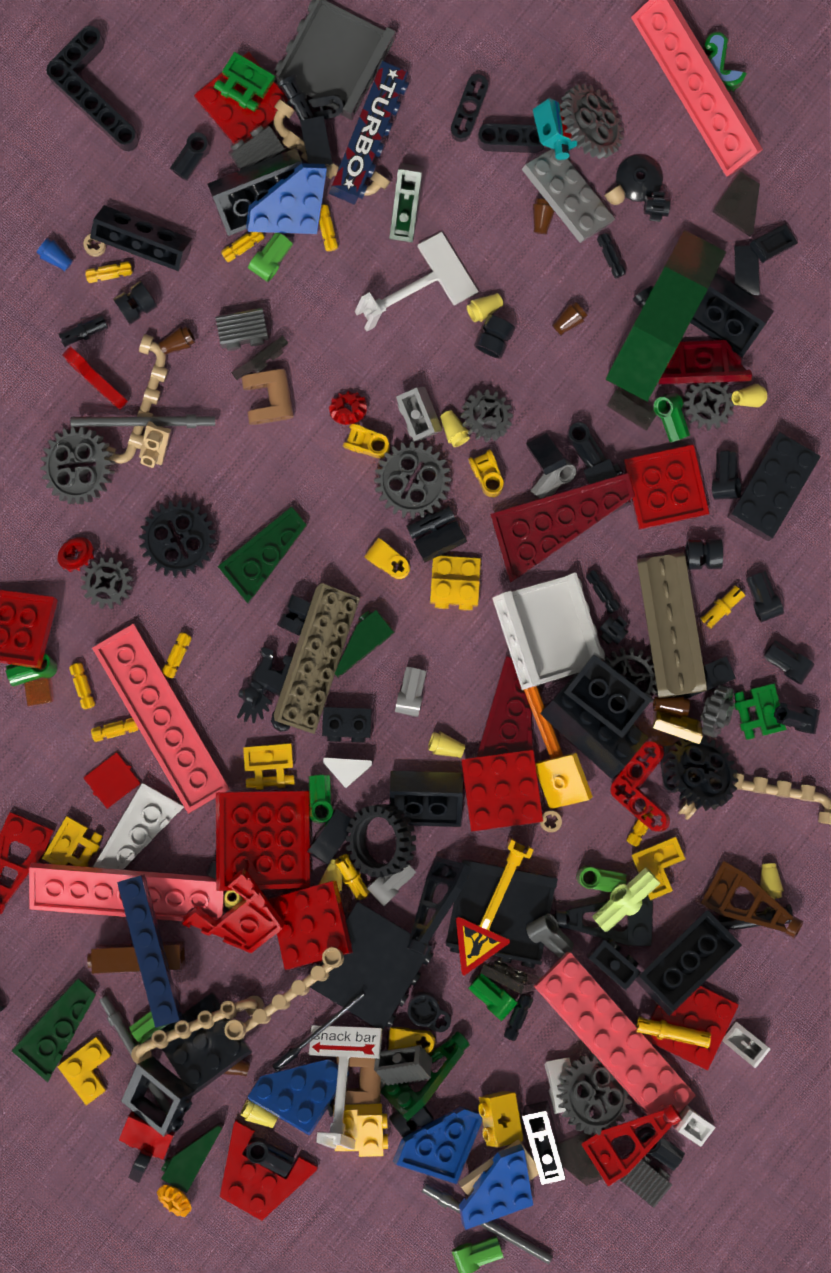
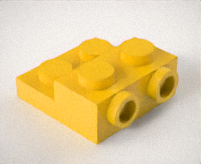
M450 556L434 558L430 604H435V608L449 609V605H459V610H473V606L478 607L481 558Z
M346 1104L343 1124H345L344 1135L356 1140L355 1150L337 1145L335 1151H359V1157L383 1156V1149H388V1134H383V1129L388 1128L387 1113L382 1114V1104Z

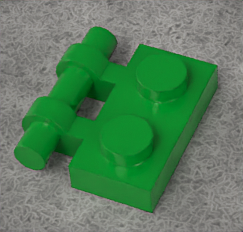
M234 52L222 71V74L229 79L226 84L218 79L214 88L220 91L222 96L230 97L239 102V106L242 108H249L255 112L259 107V103L252 100L253 96L256 94L264 98L273 84L275 76ZM237 83L247 89L244 94L234 89Z
M775 683L750 689L752 696L750 700H745L743 691L734 693L736 700L735 709L739 711L742 723L739 725L741 731H744L746 740L755 738L753 728L760 727L762 736L787 730L786 726L777 723L774 717L775 708L780 705ZM754 706L758 720L751 721L747 707Z

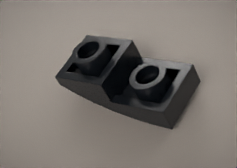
M750 245L734 246L735 285L749 295H760L758 256Z
M335 809L323 829L316 835L307 852L327 865L345 841L346 836L349 835V832L346 830L348 826L352 825L350 823L351 818Z

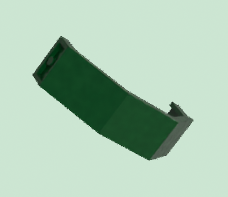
M686 230L683 231L605 380L648 402L707 292L726 251Z

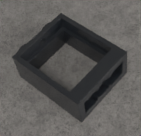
M152 1056L137 1064L121 1102L164 1137L171 1132H177L184 1123L183 1117L192 1105L191 1099L195 1091ZM150 1082L174 1100L167 1115L145 1097Z

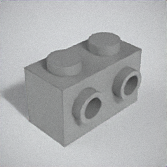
M417 387L396 396L399 411L404 416L407 423V431L414 441L423 440L443 431L425 387Z

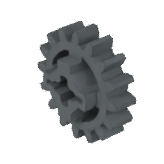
M712 382L706 384L697 383L698 387L692 384L689 388L692 393L686 392L684 395L689 401L683 403V407H688L684 415H691L692 417L689 423L698 422V429L706 425L707 431H710L712 425L719 429L721 427L720 421L726 424L729 421L726 416L734 414L729 408L735 406L730 401L733 393L727 394L726 392L729 387L728 385L722 388L720 387L721 382H716L715 384H712ZM710 390L718 392L719 395L712 393ZM699 393L700 401L694 405V398ZM708 401L709 403L713 402L714 405L710 408L709 406L705 407L704 403ZM724 404L723 413L719 416L718 408ZM698 414L705 415L708 419H704L700 417Z
M486 389L482 395L480 391H477L474 396L470 395L466 400L467 402L462 406V409L465 411L460 416L466 419L462 425L463 427H470L469 435L473 432L476 433V440L483 436L485 442H488L491 437L496 441L500 436L503 437L507 433L506 429H509L512 425L510 420L513 414L507 412L511 405L505 406L506 398L498 399V392L490 395L489 390ZM491 412L489 417H486L484 420L482 419L485 414Z
M101 557L100 564L92 561L93 568L85 567L84 569L88 575L81 576V579L86 584L80 587L82 590L88 591L84 597L86 599L92 597L93 599L90 604L94 606L100 602L99 607L101 609H104L106 604H108L110 609H114L115 602L122 606L121 599L123 597L126 599L130 598L126 594L127 590H133V587L128 585V582L133 581V577L126 576L130 572L129 568L121 569L123 562L119 561L115 565V559L110 557L108 562ZM103 568H113L117 571L106 573ZM96 575V576H97L96 582H95V584L92 586L93 576ZM105 578L112 580L109 589L105 586L102 587L105 584L103 581ZM123 581L121 591L118 592V584ZM102 593H106V594H108L111 598H110V599H102V598H99L98 595H101Z
M719 685L715 689L714 695L706 699L701 715L702 724L704 725L702 728L703 734L716 738L721 733V728L729 725L735 707V702L732 699L733 689Z

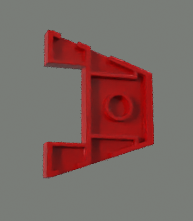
M243 868L228 883V887L244 898L218 920L213 919L197 906L183 917L182 924L189 928L191 925L202 929L201 933L210 936L214 934L224 938L223 942L252 953L283 928L284 922L247 870Z
M236 1120L233 1125L220 1198L263 1221L314 1174L318 1166L299 1155L288 1177H283L260 1164L252 1163L243 1151L255 1130Z

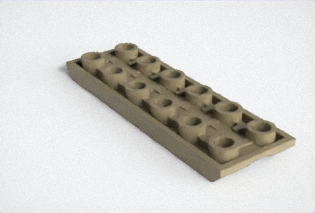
M684 552L637 559L658 697L707 691Z
M323 583L317 586L274 712L275 721L315 734L360 600L359 597Z

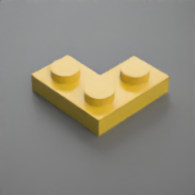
M676 837L631 855L638 874L646 867L660 882L648 894L650 900L673 891L664 868L685 860Z
M98 1036L57 1066L85 1105H88L107 1090L93 1071V1069L111 1056V1053Z

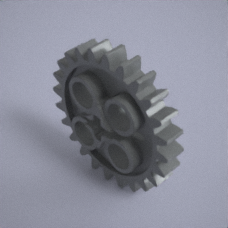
M577 84L565 92V95L561 98L563 102L559 104L563 110L559 114L565 117L561 123L567 125L568 128L565 132L571 133L570 140L577 141V148L582 146L584 154L590 152L592 158L597 156L598 159L607 158L618 151V147L622 145L620 140L624 138L620 132L624 128L619 126L618 123L622 120L616 118L618 111L611 108L613 103L606 101L607 96H600L599 89L594 91L592 85L587 87L585 84L581 86Z
M72 427L71 431L64 428L63 435L55 433L57 441L48 440L51 448H44L43 450L48 455L47 457H41V460L46 462V465L40 467V470L47 472L42 479L50 481L46 488H54L52 495L59 496L60 501L67 500L68 504H75V502L77 504H84V501L91 503L93 502L92 497L100 498L99 491H107L104 484L112 483L111 479L108 478V474H115L110 469V466L116 463L109 460V457L114 452L106 451L110 444L102 443L104 436H96L95 430L88 431V428L81 427L80 430L79 427ZM89 447L90 455L87 458L85 453L86 449ZM65 450L68 451V458L66 460L64 459ZM96 462V466L59 469L60 465ZM88 472H91L92 478L88 482L87 474ZM67 474H69L70 481L68 484L65 480Z
M411 441L409 448H406L404 443H401V450L399 451L393 446V455L385 453L387 461H378L379 465L383 468L375 469V473L380 475V478L374 479V483L381 484L380 487L375 489V492L383 493L379 501L387 500L385 509L393 506V515L397 514L399 510L402 511L403 519L407 513L411 514L412 520H414L416 513H419L421 518H424V511L426 510L433 514L432 506L434 505L440 509L441 505L438 500L446 501L447 497L443 492H450V488L445 485V483L451 482V478L445 477L450 472V468H442L446 460L438 461L440 452L432 455V446L427 450H423L422 442L418 448H415L413 441ZM411 459L414 461L415 466L411 470H405L401 466L402 461ZM420 462H423L424 466L417 475L418 484L413 483L406 498L402 499L401 496L409 483L407 477L412 478ZM427 470L433 471L436 475L435 479L431 482H427L422 478V474ZM395 479L400 480L403 483L401 490H392L389 486L391 481ZM414 491L423 493L424 499L421 502L416 503L411 500L410 496Z
M589 1054V1057L580 1056V1061L572 1060L573 1067H565L568 1075H560L561 1079L565 1081L564 1084L557 1085L559 1089L563 1090L561 1094L556 1095L557 1098L563 1099L558 1108L566 1109L562 1117H570L568 1124L576 1125L575 1130H584L585 1134L593 1132L595 1135H600L602 1130L616 1126V1121L624 1122L625 1120L621 1114L629 1113L625 1105L632 1104V1101L627 1099L628 1092L594 1054ZM597 1072L600 1073L599 1082L596 1081ZM579 1085L582 1088V1093L580 1096H578L577 1094V1088ZM610 1092L612 1094L611 1103L608 1102V1095ZM591 1106H593L594 1108V1114L592 1117L589 1114Z

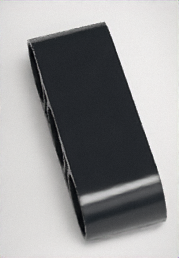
M484 124L478 132V145L484 151L538 153L545 147L541 142L533 143L529 139L533 135L539 136L536 125ZM489 133L492 134L495 139L488 142L485 141L482 138V136L484 134ZM513 134L517 136L518 140L516 142H509L506 136Z

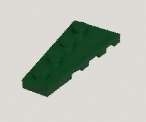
M290 507L217 566L247 604L250 603L299 538L307 524L293 507Z
M78 977L12 1048V1052L47 1083L95 998L96 992Z

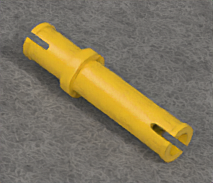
M639 1017L636 1027L638 1028L636 1032L657 1036V1039L660 1040L666 1038L708 1048L710 1045V1032L668 1024L665 1020L659 1022Z

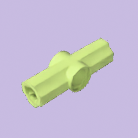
M645 867L627 885L620 884L615 887L611 893V899L592 916L593 919L605 932H608L625 915L631 916L640 910L642 900L660 884L659 880Z

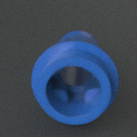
M49 238L41 244L36 252L40 255V259L62 269L64 272L73 262L55 240L51 241Z

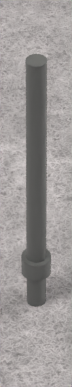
M186 414V416L71 417V427L147 426L150 421L156 426H187V428H196V426H215V416Z
M108 995L99 999L108 1015L107 1020L109 1024L115 1027L131 1055L132 1049L136 1044L122 1022L124 1018L120 1011H116ZM150 1082L149 1088L162 1111L167 1115L171 1108L170 1103L163 1091Z
M425 1183L421 1191L422 1193L436 1200L437 1204L443 1208L449 1207L460 1214V1202L453 1199V1195L446 1191L441 1192ZM493 1221L480 1225L547 1264L553 1258V1255Z

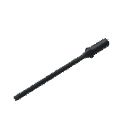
M362 991L300 1045L289 1048L288 1052L272 1064L274 1070L279 1072L294 1058H297L302 1048L366 994Z

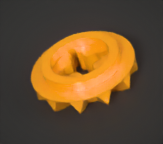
M160 1186L156 1193L158 1200L163 1203V1207H166L169 1212H173L176 1216L186 1217L192 1210L187 1196L174 1186Z

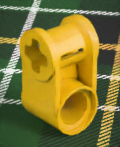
M350 424L349 428L351 430L347 442L343 443L344 448L375 458H384V454L390 452V445L386 436L360 425ZM376 441H383L385 443L382 451L372 449Z
M489 449L481 456L474 459L472 457L468 458L471 469L478 479L484 494L492 498L499 496L503 491L504 482L492 451ZM489 480H496L499 483V487L496 490H490L487 488L486 483Z
M377 538L364 556L368 561L387 572L393 578L403 579L410 572L407 560L380 538ZM403 562L404 571L394 573L395 568L393 565Z
M390 1027L388 1050L421 1045L418 1041L424 1036L426 1041L430 1042L424 1050L430 1053L435 1046V1037L426 1030Z

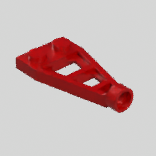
M9 812L0 832V877L5 866L17 870L18 875L10 887L0 883V898L2 899V902H0V914H3L6 904L28 877L31 863H38L43 857L55 830L12 812ZM14 841L29 846L31 850L28 858L20 865L12 863L8 858L10 844Z
M671 1103L661 1111L602 1130L600 1135H594L581 1145L609 1187L629 1174L673 1125L682 1121V1118ZM664 1114H666L670 1122L664 1120ZM645 1123H651L656 1133L647 1142L643 1143L636 1134L635 1129ZM623 1135L631 1136L636 1147L628 1158L621 1159L612 1146L614 1138Z

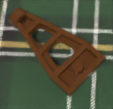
M725 861L722 862L700 903L722 916L782 931L793 938L797 936L804 922L795 916L793 917L749 875ZM739 887H745L754 896V903L748 910L735 908L731 904V900ZM762 901L769 904L776 911V914L770 921L757 917L755 914ZM791 920L790 924H789L788 927L786 928V927H785L786 921Z

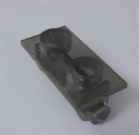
M618 387L607 404V407L645 431L648 430L657 416L654 407Z

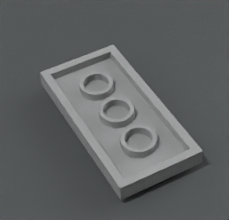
M554 149L535 158L522 168V171L580 243L601 231L615 220L568 159L558 160L555 158Z

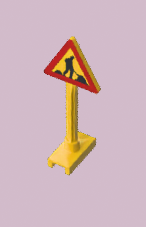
M509 838L506 844L507 849L510 850L506 859L508 863L480 925H476L461 917L456 918L461 972L463 976L510 943L509 939L490 931L489 928L516 867L520 866L523 857L530 859L534 851L528 845L526 849L524 845L519 843L515 845L516 841L513 838Z

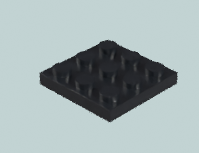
M212 992L183 1013L181 1020L189 1023L198 1019V1015L202 1011L215 1012L220 1009L221 1002ZM223 1018L214 1022V1025L209 1029L200 1028L193 1031L188 1038L182 1039L179 1037L170 1041L165 1048H162L180 1079L195 1091L194 1095L252 1053L244 1038L231 1040L225 1035V1025L232 1019ZM177 1022L168 1024L162 1031L166 1033L175 1029Z

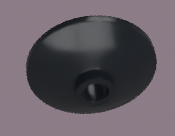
M645 155L628 157L620 164L616 173V185L620 184L625 192V197L635 202L645 201L646 196L651 197L653 191L659 192L663 183V174L660 166L655 160ZM641 172L644 174L645 178L638 179L636 177V174Z

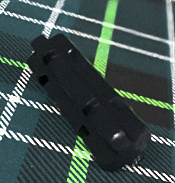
M601 234L597 238L599 246L603 247L602 252L609 267H612L611 272L614 278H620L626 274V269L621 264V258L615 245L611 244L610 234Z
M594 569L586 575V578L590 584L594 585L593 589L602 603L605 602L608 612L613 613L620 608V604L617 599L613 598L614 595L605 581L601 580L602 576L598 570Z
M526 994L520 996L519 1005L516 1006L509 1021L510 1026L506 1028L504 1037L511 1041L517 1039L519 1035L518 1030L522 1028L529 1012L527 1009L533 1003V998Z

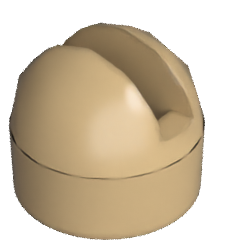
M619 184L604 196L610 204L618 205L624 201L625 192Z

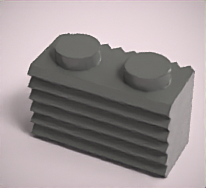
M259 125L250 131L251 136L244 141L241 138L230 146L232 150L228 154L238 169L242 170L280 155L285 151V148L270 126L263 127Z
M262 308L215 317L221 347L227 348L228 351L240 349L241 345L249 343L250 346H259L264 344V340H269Z
M422 1045L380 1051V1059L375 1058L374 1071L388 1086L395 1083H407L408 1081L411 1083L416 1080H429L431 1078L432 1057L428 1055V1052L424 1050Z
M645 1155L631 1172L620 1180L654 1208L671 1188L672 1183L668 1180L671 1176L661 1167L657 1170L650 1165L652 1160Z

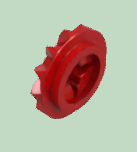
M349 390L346 394L338 393V397L331 400V405L329 406L330 416L334 421L343 425H350L360 421L367 412L365 398L361 397L358 392L351 393ZM344 403L348 404L349 406L351 405L352 412L347 408H344Z
M76 537L62 545L58 552L57 560L59 565L69 572H72L74 569L80 571L83 565L88 566V561L94 558L93 551L95 549L88 539ZM76 550H78L80 554H78L77 559H74Z

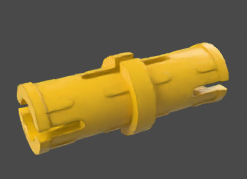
M734 585L721 600L717 599L714 602L715 605L700 618L701 621L706 623L712 617L706 625L712 629L724 615L728 616L731 613L730 609L744 598L745 594L740 591L733 597L739 591V588Z

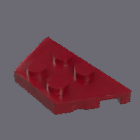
M726 340L684 341L679 343L659 380V384L751 381L752 371L744 368L741 364L742 359L737 353L732 351V347Z

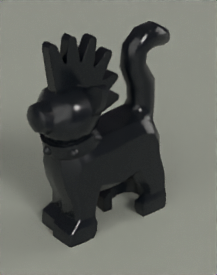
M265 647L261 648L260 654L263 657L261 663L253 672L252 678L247 680L248 685L242 687L238 693V696L244 701L237 715L238 719L244 713V722H247L250 715H252V722L255 723L257 713L261 720L264 719L263 709L269 712L266 704L272 705V702L264 694L267 693L266 691H269L280 697L293 657L285 655L283 658L284 669L279 671L272 668L273 650ZM274 712L272 713L271 723L274 729L280 732L288 731L290 726L275 721Z

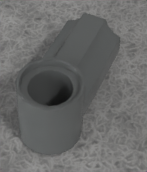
M546 914L527 924L526 930L529 938L535 943L542 942L557 957L561 958L566 952L573 950L574 943L559 929L558 922L553 915Z

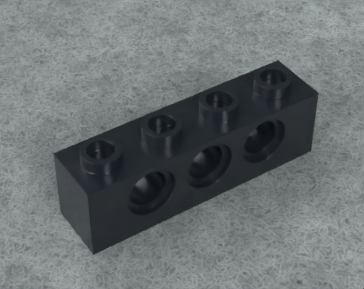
M105 205L94 217L90 235L91 239L178 272L188 259L192 242L190 237Z

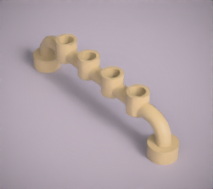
M279 99L274 106L278 110L274 117L275 130L284 138L281 143L291 150L296 147L302 151L301 157L308 162L304 141L283 125L284 117L286 116L290 119L295 110ZM334 163L333 165L326 166V176L332 179L333 176H336L339 167ZM375 171L370 178L373 183L367 187L364 195L375 194L380 188L385 190L390 181Z
M144 334L139 352L148 355L152 351L156 354L157 358L137 417H153L149 410L151 404L157 405L161 393V391L156 390L159 381L165 382L168 369L164 368L166 355L161 351L159 344L153 342L154 337ZM134 426L127 449L123 454H115L116 449L108 447L106 451L114 452L109 457V460L115 461L117 464L126 463L131 460L136 449H141L144 435L141 434L144 426Z
M736 773L733 775V777L738 779V782L734 785L737 787V790H747L755 793L821 803L824 806V812H819L818 822L831 825V799L824 794L815 792V786L801 785V789L791 788V782L777 781L776 786L768 784L767 778L754 777L753 782L745 781L743 774Z
M333 947L326 949L322 955L324 963L322 966L313 967L311 974L303 980L294 981L291 988L284 994L275 995L272 1003L264 1009L255 1010L253 1017L243 1023L240 1020L229 1021L225 1025V1035L231 1040H240L245 1036L246 1032L258 1024H267L271 1020L273 1013L278 1009L286 1010L293 998L297 995H306L310 990V986L316 981L327 980L329 972L342 965L344 961L342 951Z
M250 996L236 1003L225 1001L221 1004L219 1010L212 1013L202 1011L199 1013L198 1019L187 1023L181 1020L176 1023L175 1029L166 1033L162 1030L155 1031L152 1039L132 1049L131 1057L138 1064L152 1057L151 1049L156 1047L160 1049L165 1048L170 1041L179 1037L186 1039L193 1031L200 1028L209 1029L214 1025V1022L223 1018L233 1019L237 1012L246 1010L247 1014L253 1017L254 1011L264 1009L265 1005L258 996Z

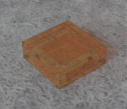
M49 679L24 683L28 706L53 703Z

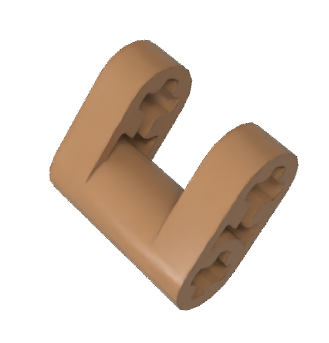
M285 369L265 371L241 377L243 390H255L266 387L268 390L270 407L248 411L250 425L282 421L294 417Z
M336 1057L337 1065H339V1057ZM349 1058L348 1066L360 1067L359 1088H346L345 1103L380 1104L381 1077L374 1071L375 1058Z

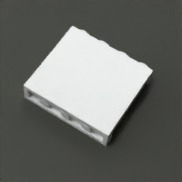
M576 572L512 592L508 591L492 598L522 690L579 673L594 652L603 659L605 658L604 650L600 646L597 637L596 626L593 624L589 613L590 607L583 595L582 583Z

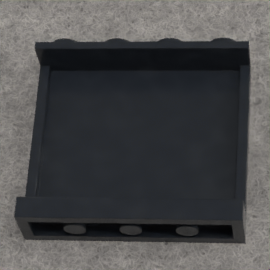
M462 859V863L472 869L468 875L467 882L453 904L446 939V946L450 947L451 952L459 953L456 918L461 917L476 925H480L505 867ZM515 870L489 928L490 931L510 940L508 945L493 955L498 956L497 961L511 963L512 959L521 961L522 966L535 968L536 964L542 965L541 959L544 944L542 942H533L527 934L526 926L528 923L546 914H550L558 878Z
M358 901L346 920L353 953L344 955L342 965L331 970L327 980L316 981L310 988L341 1007H345L363 991L366 995L348 1011L374 1027L381 1028L383 1031L385 1026L391 1027L396 1018V1015L393 1014L397 1006L402 1007L409 996L406 993L410 984L416 985L421 976V973L418 972L422 964L427 965L434 953L431 951V944H428L425 956L407 949L411 940V933Z

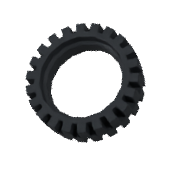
M380 804L362 808L361 811L355 813L356 817L350 820L352 825L348 826L346 830L351 833L346 836V841L350 842V845L346 846L347 851H352V854L349 855L350 860H356L353 865L356 868H361L360 872L368 874L367 876L370 877L391 876L404 870L403 868L408 867L410 864L409 860H412L414 854L411 852L416 851V845L412 844V841H416V835H411V832L415 831L413 825L408 826L411 820L409 817H403L405 812L398 810L396 806ZM376 817L386 819L396 835V851L392 860L387 864L376 862L369 854L366 846L365 834L368 824Z

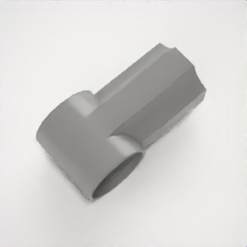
M566 460L567 465L547 475L543 474L531 489V492L540 499L552 496L562 483L566 484L573 480L576 475L575 466Z
M406 667L402 689L399 691L396 713L418 717L426 671Z
M410 865L403 868L404 870L400 873L378 877L367 889L383 906L386 905L399 892L398 889L416 873Z

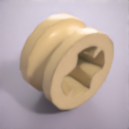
M89 234L84 239V248L90 256L99 257L105 252L106 244L102 242L98 244L100 247L98 250L94 248L89 249L91 247L90 242L94 240L90 238L91 234Z
M686 799L678 813L684 814L685 819L688 820L697 810L695 803L693 802L688 806Z
M546 811L542 814L543 822H540V825L545 831L555 832L561 827L562 819L557 812ZM551 814V817L556 816L557 820L555 821L556 826L554 828H551L550 825L548 828L545 826L544 823L547 821V815Z

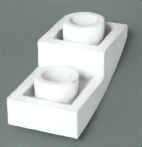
M569 1057L547 1061L544 1064L551 1087L548 1091L555 1114L566 1111L565 1108H558L563 1099L557 1098L556 1095L561 1094L563 1091L557 1085L564 1084L565 1082L561 1079L560 1075H568L565 1067H572Z

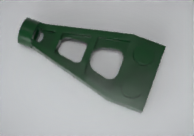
M456 1031L449 1041L428 1054L432 1057V1064L442 1057H445L446 1061L436 1073L431 1071V1078L419 1092H414L409 1087L408 1081L407 1083H395L389 1086L386 1084L381 1089V1094L408 1121L428 1102L462 1057L464 1051L470 1046V1043L459 1031Z

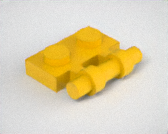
M292 744L243 747L245 771H255V778L246 779L247 788L261 790L268 786L285 788V785L295 784L294 775L285 776L284 768H294ZM276 769L277 776L263 777L262 770Z
M66 816L42 859L55 865H68V863H71L74 866L88 867V861L92 854L99 849V842L103 836L94 832L91 839L84 837L88 827ZM79 844L85 846V849L80 858H77L73 854Z

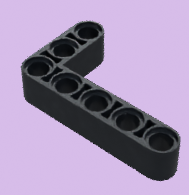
M87 26L49 62L46 69L47 75L52 84L120 149L132 151L138 145V137L134 128L78 76L104 47L99 30L94 26ZM90 37L97 38L93 44L86 43ZM73 54H81L78 60H70ZM57 70L64 71L61 77H54V73ZM74 86L81 87L78 93L70 92ZM89 103H98L95 109H87ZM107 118L115 119L112 125H104ZM124 134L132 135L129 141H121V137Z

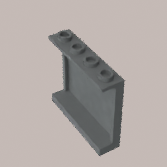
M312 0L308 7L309 14L305 20L302 19L297 27L298 34L295 40L291 39L287 45L285 59L280 60L275 68L277 82L279 83L285 78L296 74L298 85L309 99L339 95L346 103L341 115L353 120L376 77L381 62L385 60L395 41V31L388 27L384 31L326 0ZM332 99V103L325 105V107L334 109V112H336L340 105Z

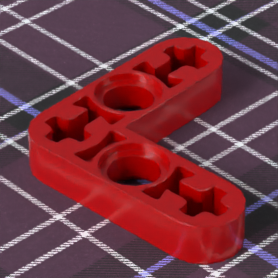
M69 346L62 354L65 360L116 408L121 410L128 401L93 370L77 351Z
M648 741L642 745L614 780L610 791L611 795L652 831L661 832L665 831L670 825L669 815L639 789L664 756L661 744ZM648 748H656L654 750L656 756H650L646 760V762L650 764L649 766L645 762L639 760L640 758L646 759L649 756L650 753L649 751H647ZM637 764L641 765L643 773L639 778H635L632 775V768ZM619 785H626L625 791L633 796L630 798L626 794L619 795L621 791L618 788ZM639 798L644 799L646 803V808L642 812H638L635 809V802ZM650 812L654 816H662L660 819L662 825H654L655 819L651 816L645 818V816Z

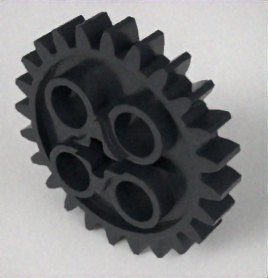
M179 500L177 507H175L172 501H169V508L167 509L160 504L161 512L158 513L155 510H151L154 515L153 519L145 517L149 525L141 526L146 531V534L139 535L140 539L145 540V543L139 545V547L147 549L142 556L144 558L151 557L148 565L157 564L156 572H160L164 568V576L166 577L171 571L174 578L178 577L179 572H182V575L187 578L189 570L196 575L195 567L199 566L201 569H204L203 560L211 562L207 554L215 553V550L210 545L217 544L215 539H211V536L217 534L216 530H209L214 523L212 521L205 522L208 514L199 515L201 508L198 506L192 510L191 502L186 507H183V502ZM181 518H188L190 521L186 529L178 528V521ZM169 520L172 521L180 537L184 536L181 542L189 557L187 559L184 558L180 546L176 542H172L175 540V536L168 525ZM161 528L168 530V536L164 540H158L156 537L157 531ZM192 539L200 540V547L195 551L188 549V543ZM175 549L179 553L178 558L172 562L168 561L167 553Z
M703 736L700 744L680 738L669 748V752L665 755L668 760L663 765L669 769L664 772V775L671 776L667 784H674L675 787L672 792L679 791L681 793L679 800H682L684 797L687 798V805L689 806L694 802L697 810L702 806L705 811L711 807L713 810H716L719 806L722 807L734 796L732 793L737 790V787L734 785L738 782V779L733 777V775L738 771L731 769L735 762L727 760L730 754H723L721 752L723 749L722 745L718 748L715 747V740L708 743L706 736Z

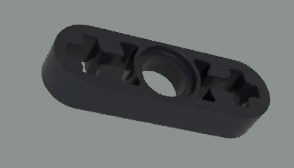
M476 74L469 78L451 124V136L458 142H464L470 138L488 92V81L483 75ZM481 82V87L484 89L479 88L475 98L472 96L474 92L473 85ZM465 103H473L476 106V111L472 114L465 113L463 111ZM463 119L467 120L465 124L467 132L459 135L457 134L458 130L456 127L460 128Z

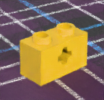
M501 1091L480 1096L478 1110L483 1120L484 1128L482 1134L487 1146L498 1148L510 1145L518 1139L522 1142L523 1135L516 1093Z

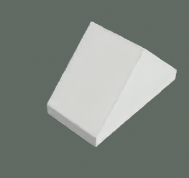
M323 758V763L345 788L372 766V761Z
M735 1022L722 1040L754 1068L759 1065L771 1050L738 1022Z
M687 1105L679 1113L682 1121L673 1125V1127L701 1147L716 1127Z

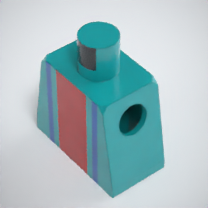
M549 98L533 108L539 139L542 145L555 150L556 159L565 160L570 156L569 150L577 146V141L570 140L571 133L565 132L568 128L567 125L561 123L565 119V117L559 114L563 110L559 106L561 103Z

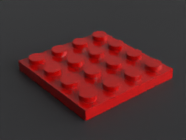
M309 791L216 792V891H234L228 887L229 880L243 868L247 870L260 890L309 888L310 853L307 852L310 847Z

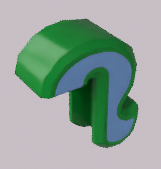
M714 32L707 37L703 50L706 55H710L708 59L728 92H731L742 85L747 73L724 70L728 38L721 32Z

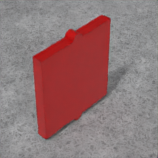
M118 752L84 777V780L94 791L93 795L100 799L106 809H109L141 784L131 771L132 767L130 765L127 766Z

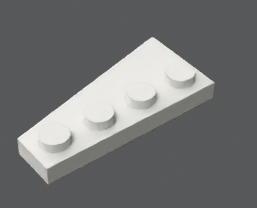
M141 783L93 867L123 870L184 806L148 785Z

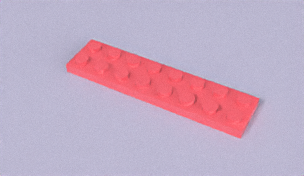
M649 0L631 18L726 177L730 176L763 149L674 0Z
M135 624L128 626L92 647L187 813L189 814L215 799L216 792H227L230 790Z
M31 863L29 867V901L31 910L126 917L117 882L145 874L156 919L183 921V917L198 906L213 919L218 920L223 916L224 891H216V879L209 876Z
M566 952L534 985L538 992L647 1115L661 1111L671 1103L680 1113L696 1096L644 1035L636 1032L637 1027L571 952ZM664 1114V1120L670 1122L666 1114Z

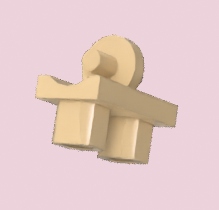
M150 421L148 422L139 455L141 464L154 468L155 464L162 465L171 429L156 426Z

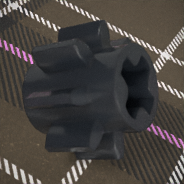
M653 191L651 197L646 196L644 214L650 215L649 221L661 222L663 216L668 217L670 199L664 198L665 192Z
M610 616L599 628L603 632L600 638L608 645L612 641L618 644L629 632L625 628L628 623L621 616L617 619Z

